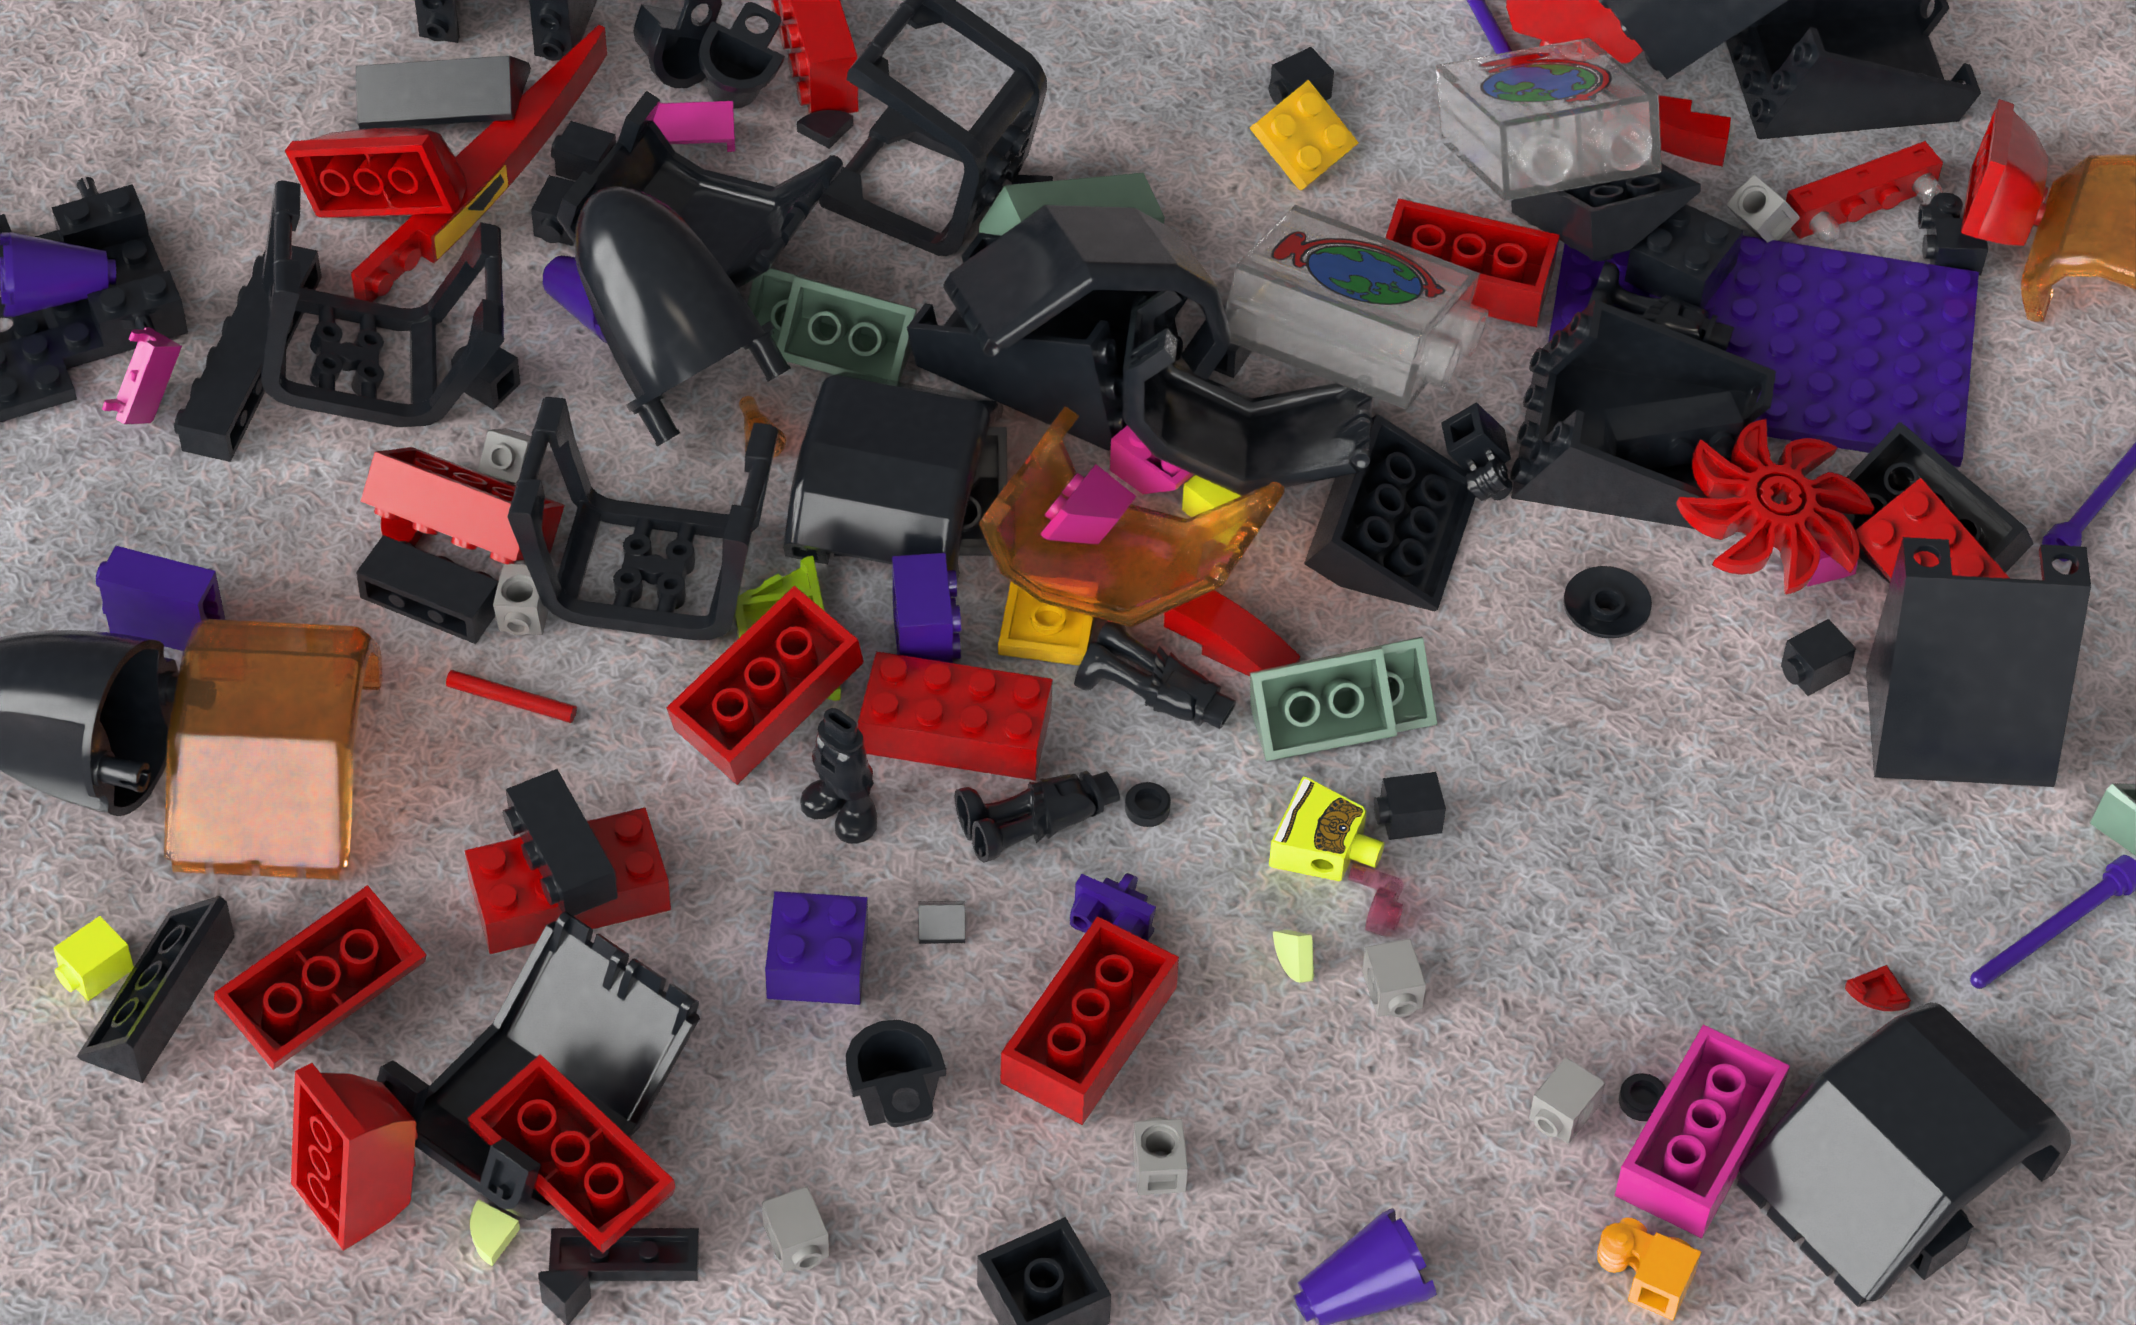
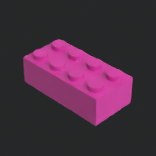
M1703 1024L1622 1164L1614 1196L1702 1239L1737 1177L1741 1165L1747 1159L1777 1105L1784 1089L1790 1065Z

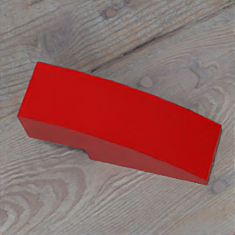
M1612 88L1607 115L1609 123L1639 141L1669 154L1723 167L1731 117L1692 112V100Z
M1187 575L1165 605V628L1201 644L1202 655L1249 677L1250 672L1298 663L1301 656L1262 621L1234 601Z

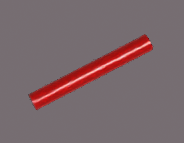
M450 670L446 679V687L572 723L577 714V706L455 670Z

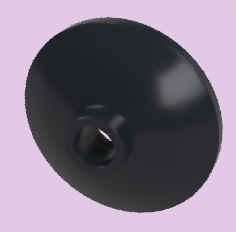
M1611 566L1591 567L1576 574L1567 584L1563 599L1564 608L1569 619L1584 632L1601 638H1621L1637 632L1647 622L1652 608L1651 596L1645 584L1632 573Z

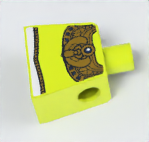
M1303 776L1271 841L1269 866L1341 881L1351 860L1376 868L1381 859L1385 842L1363 835L1367 813L1363 806Z

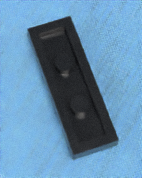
M551 1228L549 1271L586 1268L589 1272L590 1281H698L699 1228H630L604 1253L596 1248L577 1228Z

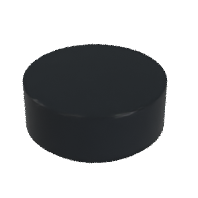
M1143 782L1136 784L1127 792L1125 812L1133 823L1143 827H1154L1163 823L1169 816L1171 799L1164 787L1152 782Z
M1645 1073L1631 1075L1622 1083L1619 1093V1105L1622 1111L1630 1118L1637 1121H1648L1666 1087L1661 1080L1653 1075Z

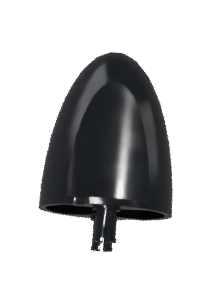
M611 186L597 190L584 203L577 221L575 233V260L578 273L607 344L636 397L635 400L626 404L629 412H633L634 415L639 413L654 438L657 447L681 433L661 402V399L664 398L662 394L742 347L745 350L750 349L766 376L767 382L791 369L771 336L774 334L772 329L775 328L772 322L769 321L762 326L759 324L752 310L718 261L673 209L647 193L624 186Z
M45 630L0 637V771L40 792L87 809L114 816L130 814L148 799L167 766L177 733L180 705L210 712L217 700V691H215L217 686L211 682L205 683L182 678L178 672L176 661L171 658H164V644L157 640L125 634L82 630Z

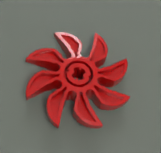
M1767 419L1752 422L1741 431L1732 451L1731 463L1700 439L1693 453L1692 469L1698 486L1708 498L1679 497L1676 502L1677 507L1684 519L1693 528L1711 538L1723 540L1734 535L1736 532L1746 534L1744 538L1715 558L1712 565L1732 574H1752L1766 566L1773 552V547H1775L1781 553L1785 594L1795 593L1807 586L1818 567L1820 549L1851 573L1859 558V540L1853 525L1842 513L1871 515L1874 506L1865 491L1845 476L1827 472L1814 480L1805 477L1834 455L1838 447L1819 439H1797L1785 446L1778 464H1775L1770 459L1771 455L1768 449Z

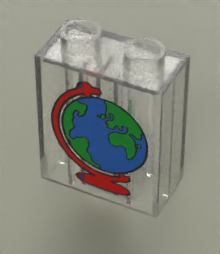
M1590 38L1436 65L1441 141L1504 201L1662 172L1658 93Z
M1294 205L1237 263L1225 315L1232 335L1230 343L1407 410L1428 383L1442 389L1448 385L1456 369L1460 354L1467 357L1472 356L1482 337L1487 322L1488 310L1471 304L1480 273Z

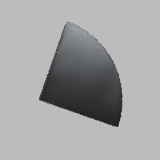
M837 110L813 112L797 121V132L830 149L854 125L853 115Z

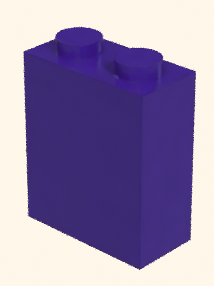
M115 546L108 560L103 561L98 567L96 586L100 589L103 601L102 611L106 615L110 633L157 640L163 643L164 647L207 658L210 657L226 626L216 571L120 546Z

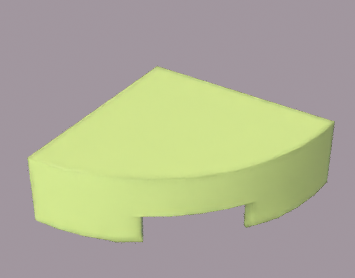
M1291 930L1273 931L1275 950L1280 964L1287 975L1299 983L1313 981L1312 935Z
M478 1199L470 1216L471 1237L480 1257L493 1266L520 1230V1225L517 1219Z

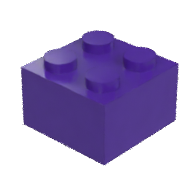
M945 553L892 556V604L897 655L953 663L955 659H961L959 633H954L961 632L960 606L956 605L955 598H950L957 597L956 571H947Z
M774 891L765 967L767 999L860 1005L868 935V897Z

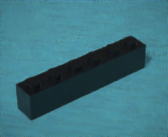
M292 245V260L300 261V287L316 290L322 278L318 251ZM265 252L263 256L259 255L256 258L252 277L248 285L242 286L239 291L237 307L233 315L226 317L222 327V336L217 346H212L208 352L206 368L201 378H195L191 387L190 399L185 409L181 408L176 415L174 431L176 434H179L183 452L231 462L265 393V389L261 384V367L268 325V296L262 286ZM294 311L287 334L286 349L304 312Z

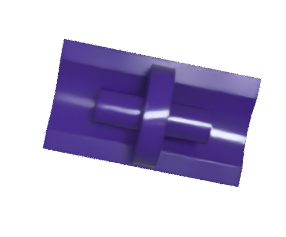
M1126 873L1119 883L1109 878H1105L1102 883L1081 874L1075 883V901L1070 912V925L1086 933L1098 916L1149 941L1155 929L1152 923L1156 906L1147 903V895L1136 891L1138 878L1130 873Z

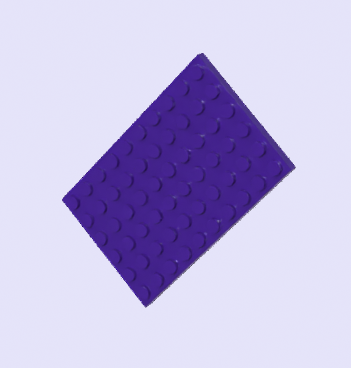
M1742 235L1735 267L1703 309L1709 313L1710 320L1712 315L1715 314L1718 315L1717 322L1734 327L1726 350L1727 352L1776 371L1771 408L1755 420L1767 419V437L1791 441L1813 438L1828 442L1841 449L1870 453L1901 422L1951 465L1961 467L1964 453L1979 272L1776 240L1767 243L1762 238ZM1565 243L1548 342L1557 330H1562L1571 322L1577 312H1582L1588 307L1591 295L1597 286L1605 261H1593L1588 256L1576 249L1570 248ZM1630 250L1616 253L1612 259L1606 260L1616 264L1619 268V284L1623 289L1641 296L1659 298L1624 281Z

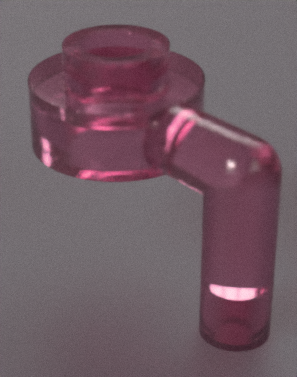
M1353 863L1348 880L1377 890L1368 913L1365 930L1380 936H1384L1388 928L1396 930L1404 904L1397 902L1404 888L1403 881L1398 877Z

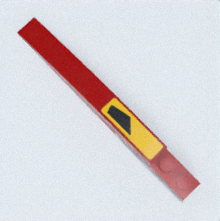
M598 25L522 95L514 120L494 121L456 156L465 175L467 185L460 205L454 213L412 215L351 272L355 299L373 302L378 296L386 295L394 281L405 271H411L416 267L421 256L435 263L497 201L558 128L607 56L605 27Z

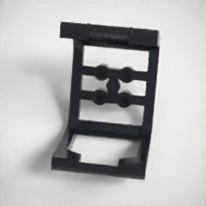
M904 0L850 67L846 79L888 105V107L870 129L868 139L846 167H842L840 173L819 200V204L822 208L932 254L948 256L958 251L968 237L972 224L986 206L991 207L1001 192L1002 184L1006 179L1013 182L1018 176L1030 152L1047 92V78L1042 66L1030 52L958 1ZM943 22L1015 71L969 132L889 76L888 60L882 56L906 24L919 29ZM906 139L963 163L964 175L953 216L941 233L863 199L860 174L879 149L883 147L884 143L891 144Z
M284 180L276 182L262 272V286L268 296V325L261 367V384L266 393L277 402L292 407L394 427L428 426L443 419L504 342L501 229L496 225L480 222L455 266L429 302L421 307L399 308L301 288L300 261L292 260V231L296 232L300 219L301 184ZM485 266L486 299H482L474 312L468 345L437 387L436 325L443 321ZM294 311L318 315V324L310 342V348L316 354V360L310 374V381L314 386L296 383L286 378V339ZM335 319L360 324V332L354 344L351 342L340 343L343 333L342 329L335 323ZM377 327L393 331H410L411 404L377 399V390L384 377V371L379 365V354L384 340L377 332ZM341 370H355L351 387L356 394L335 390V382Z
M545 397L542 400L538 417L532 430L531 440L507 515L542 604L552 614L565 621L583 626L687 640H712L724 636L732 629L751 534L759 526L778 429L770 424H753L745 454L744 472L749 473L741 506L732 505L730 514L619 501L606 498L591 487L574 437L566 399ZM548 442L552 448L571 500L577 506L558 575L542 532L545 494L541 480L537 479ZM600 521L635 527L633 534L625 538L623 542L624 561L622 568L613 576L614 591L616 593L613 605L578 599ZM652 529L677 533L676 540L671 541L666 547V559L657 554L652 555L650 541ZM695 535L723 538L722 565L709 614L706 616L674 613L675 609L682 607L685 603V577L695 567V553L692 545ZM642 580L652 585L656 584L659 599L657 610L631 607L632 603L637 602L642 597Z

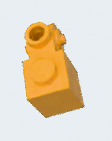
M1625 1217L1619 1223L1606 1226L1602 1231L1597 1251V1260L1602 1268L1613 1273L1622 1272L1628 1266H1631L1636 1274L1628 1301L1674 1320L1695 1276L1701 1251L1692 1248L1680 1238L1667 1237L1657 1232L1653 1236L1647 1233V1228L1640 1221Z

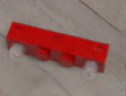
M1923 141L1789 190L1786 202L1800 217L1791 227V230L1799 239L1815 234L1821 242L1831 244L1840 237L1841 229L1839 224L1848 221L1857 222L1869 213L1880 209H1892L1900 202L1918 196L1923 203L1929 204L1935 195L1944 193L1943 187L1938 182L1943 161L1929 144Z

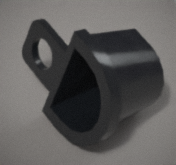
M685 0L682 11L641 4L634 24V38L648 56L651 71L663 84L673 88H689L706 78L700 68L698 53L702 38L712 21L716 23L722 7L721 0ZM707 4L709 8L708 15L702 22H698L691 17L696 6Z
M748 2L742 8L731 29L713 21L710 23L702 38L698 56L700 68L706 76L708 93L713 101H733V109L745 107L751 104L758 96L760 90L766 87L776 76L785 58L784 55L768 48L781 24V17L777 13L756 3ZM752 16L762 17L768 23V29L763 33H753L747 29L745 21Z
M903 1020L879 1021L861 1030L851 1040L846 1053V1074L853 1097L860 1096L869 1126L887 1122L891 1127H901L927 1121L933 1116L932 1103L939 1077L946 1076V1067L934 1038L919 1025Z

